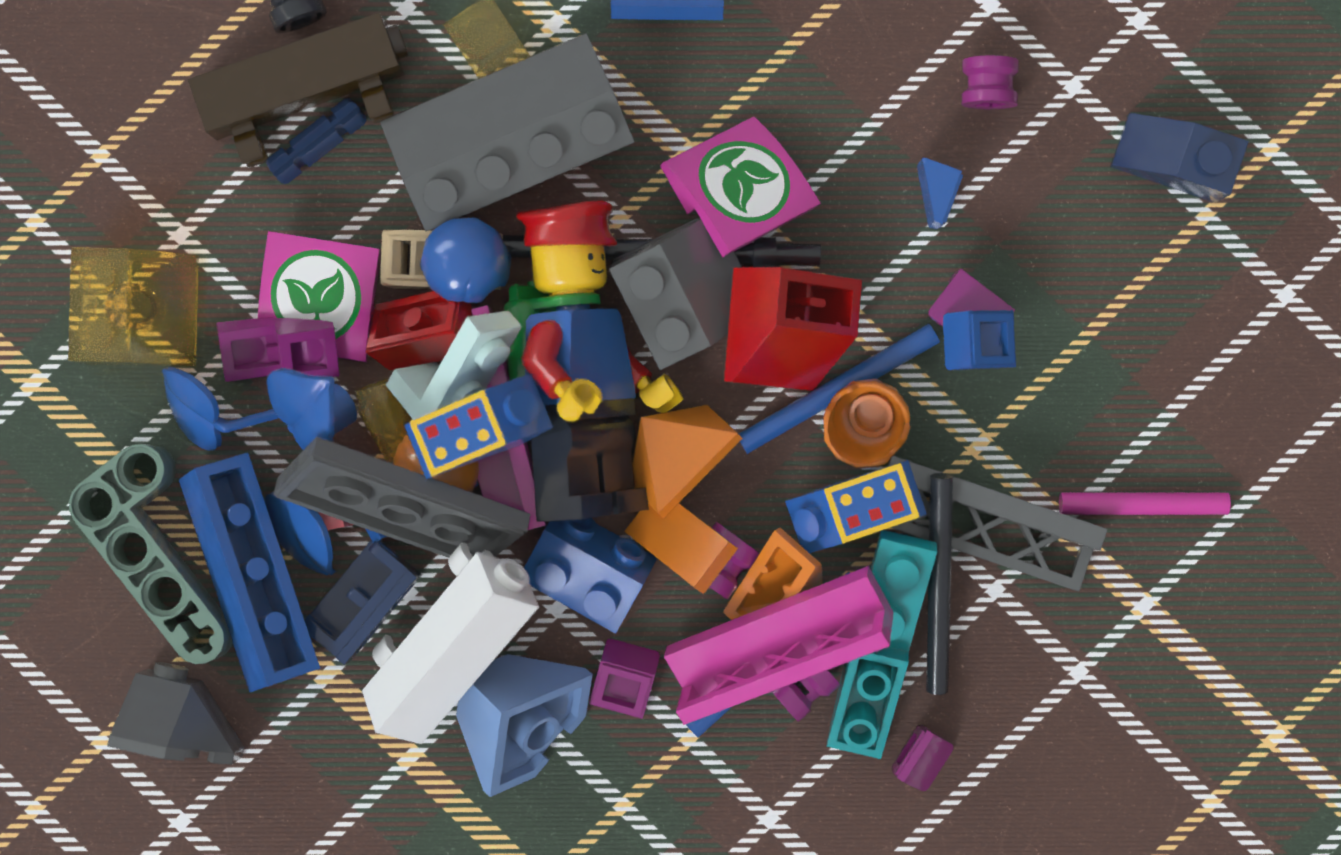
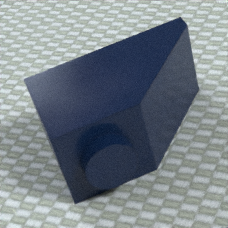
M1129 113L1110 167L1215 203L1231 195L1249 141L1194 122Z

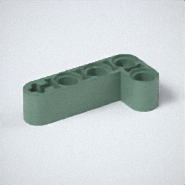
M149 444L131 445L120 451L76 486L69 499V512L75 523L177 654L185 661L193 664L208 663L225 655L233 644L222 609L143 509V507L172 484L176 474L175 461L172 455L163 447ZM144 454L151 456L157 465L156 476L147 485L141 484L134 475L135 462ZM98 489L105 490L112 499L111 512L102 520L93 515L90 509L91 496ZM132 533L139 534L147 545L146 556L138 564L131 562L124 553L125 540ZM166 577L174 579L181 588L182 597L175 608L164 605L158 596L159 585ZM195 606L198 608L199 611L188 616L191 620L178 624L176 617L190 612ZM210 626L215 633L209 639L210 645L199 648L194 641L200 634L198 628Z

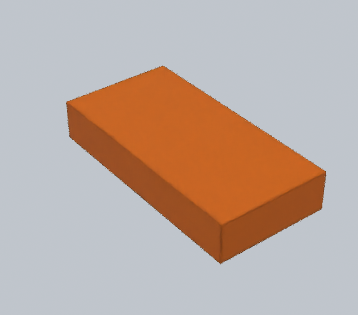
M680 503L664 519L648 504L649 510L639 511L624 532L691 586L704 594L738 548Z

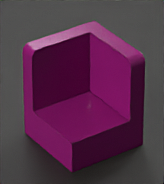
M959 269L948 281L947 287L928 310V316L943 327V317L946 313L981 310H1013L1014 312L1015 309L964 270Z

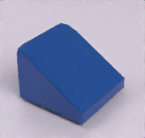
M923 157L917 164L918 176L928 227L937 230L947 221L963 175L961 170Z
M1013 310L961 311L944 315L943 332L946 369L969 370L1016 367Z

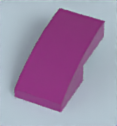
M260 318L216 323L225 382L269 376L271 372L279 368H288L312 376H340L333 322L300 318Z

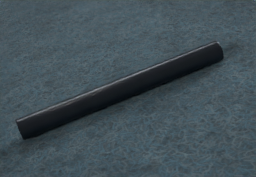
M947 473L930 475L929 541L937 542V554L928 582L926 691L935 695L946 694L949 691L953 475Z

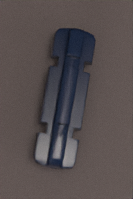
M344 98L331 108L333 114L328 118L322 115L290 140L291 146L285 150L281 147L267 158V167L279 182L283 184L290 183L302 173L300 169L306 164L310 167L344 140L342 138L343 134L348 131L351 135L365 124L366 116L354 100Z

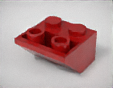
M734 267L724 381L813 391L858 337L862 280L782 267Z

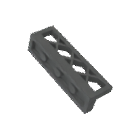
M891 456L889 462L884 467L907 460ZM909 461L927 515L890 528L929 541V529L913 522L925 516L929 520L930 505L923 492L930 494V475L942 472ZM953 476V503L966 506L976 528L958 537H952V549L1078 592L1080 591L1093 550L1101 551L1108 529ZM976 510L996 518L983 524ZM1005 521L1018 524L1028 543V546L1008 556L996 552L986 531ZM1030 529L1048 534L1049 536L1035 541ZM979 534L986 548L966 542V540ZM1058 539L1080 545L1070 576L1049 570L1039 548ZM1032 552L1038 566L1019 560V558Z

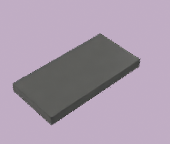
M316 437L278 476L273 493L279 499L448 558L461 542L468 545L472 556L477 552L482 553L484 550L490 551L494 557L527 532L531 515L433 478L426 479L422 474Z

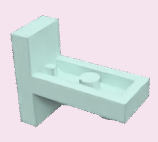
M509 311L469 316L465 319L440 366L437 362L394 369L386 386L413 420L486 389L497 368L508 358L510 346L522 326Z

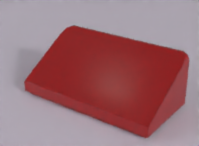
M431 291L375 304L365 353L391 371L398 368L442 361L465 319L473 316L471 303L448 301L436 292Z

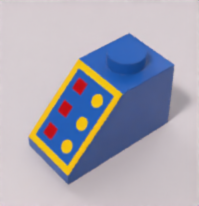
M531 374L484 389L404 425L426 479L520 446L553 428Z
M908 460L830 484L785 501L799 543L809 553L840 545L927 515Z

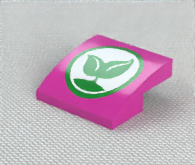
M755 117L690 148L660 165L686 213L689 214L696 210L722 258L806 214L821 204L786 150Z
M268 231L257 319L300 318L333 322L337 357L367 362L368 354L365 352L375 309L373 305L381 262V250Z

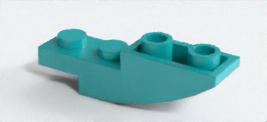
M881 530L871 571L894 612L890 646L844 663L839 683L841 686L838 687L826 747L877 759L882 758L909 663L910 645L936 558L937 542Z

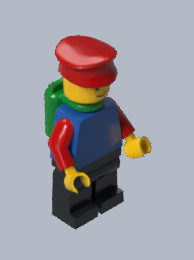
M604 200L584 201L550 208L521 211L516 215L517 219L523 222L526 227L524 246L531 247L534 281H528L527 286H518V284L509 288V301L503 307V311H509L522 326L510 346V354L507 358L509 381L531 374L553 425V428L532 439L536 522L587 519L649 510L646 487L635 488L631 450L635 443L636 432L633 422L629 418V415H636L634 398H636V393L639 392L642 401L660 413L668 412L683 400L680 390L668 375L663 374L652 382L650 380L652 373L631 354L626 344L622 317L617 309H590L591 305L601 304L600 296L594 293V290L600 289L607 282L604 246L617 245V241L611 234L608 224V217L613 212L612 204Z

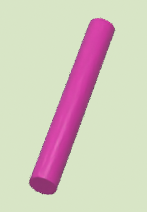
M1061 492L1059 495V511L1065 515H1229L1231 507L1228 492Z

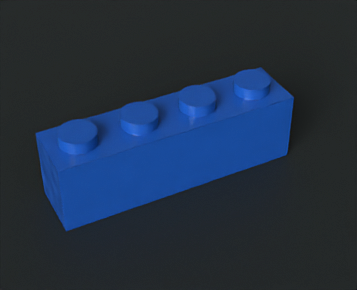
M248 452L194 468L181 477L179 483L249 693L320 669Z

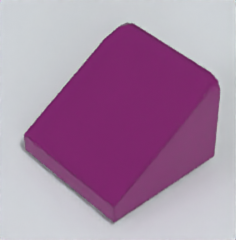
M615 639L606 640L589 704L643 719L660 658L659 652Z
M917 725L891 766L892 772L902 782L920 791H926L952 753L954 746L924 725Z

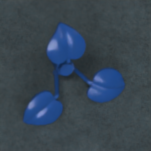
M168 366L162 369L165 392L175 421L190 441L208 451H213L221 446L222 437L220 432L228 433L278 418L287 424L289 432L293 433L295 440L304 450L316 437L333 442V437L336 433L357 420V409L354 401L343 387L334 384L333 377L312 376L288 368L276 369L267 378L268 395L273 409L235 420H226L219 417V406L216 398L200 380L174 367ZM274 491L268 494L265 498V504L277 540L282 547L300 564L324 575L336 573L337 571L332 568L333 549L330 536L318 512L279 499L273 495Z

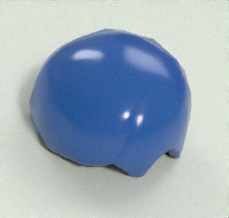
M453 218L444 222L429 234L425 240L420 267L431 290L444 299L455 302L479 303L494 289L507 284L512 257L500 233L493 227L477 218Z

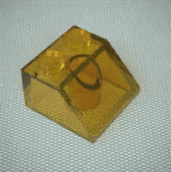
M71 247L68 361L102 365L196 366L199 256L130 248Z

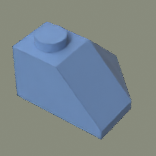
M507 654L494 659L458 701L456 717L483 791L489 797L535 778L549 761L543 753L560 732L565 729L568 733L572 734L586 717L593 675L586 668Z

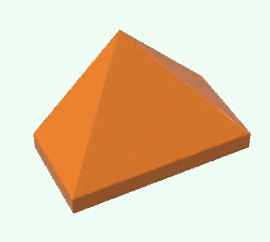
M708 405L641 417L632 464L635 488L646 487L648 504L664 519L743 438Z
M778 528L770 536L723 610V613L733 620L823 584L822 564L783 529Z

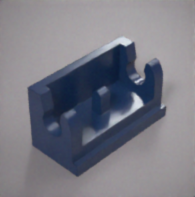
M370 540L350 567L304 620L309 635L332 653L342 664H347L353 660L420 579L422 574L383 541L372 542Z

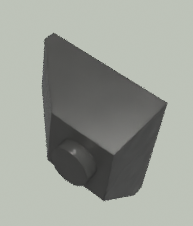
M155 662L154 670L146 669L135 674L110 733L107 747L156 758L184 761L185 757L198 758L200 751L209 752L207 761L229 765L240 760L244 752V745L204 682L187 677L188 668L164 662Z

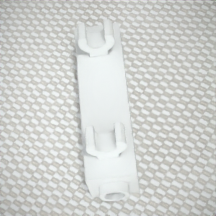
M460 543L448 558L449 567L457 576L397 649L393 644L391 636L385 634L372 651L373 658L380 669L364 687L362 693L375 733L419 744L425 741L539 608L529 583V576L523 566L511 559L501 560L495 558L488 550H484L482 553L477 552L472 556L468 545Z

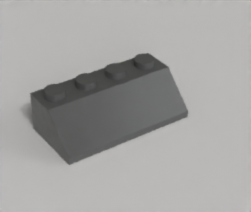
M587 33L380 121L402 180L425 232L440 226L450 219L464 216L634 143L614 91Z

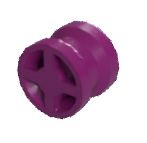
M985 55L968 57L962 60V72L968 77V88L962 93V106L974 109H1006L1018 105V93L1013 89V77L1019 72V60L1017 58Z

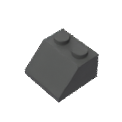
M700 217L614 258L609 268L660 370L712 346L728 335L733 268L742 267L735 251L722 258Z

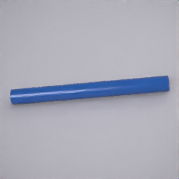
M928 323L740 432L739 435L743 438L740 441L743 449L749 454L827 408L833 396L850 382L878 379L937 345L940 341L934 329Z

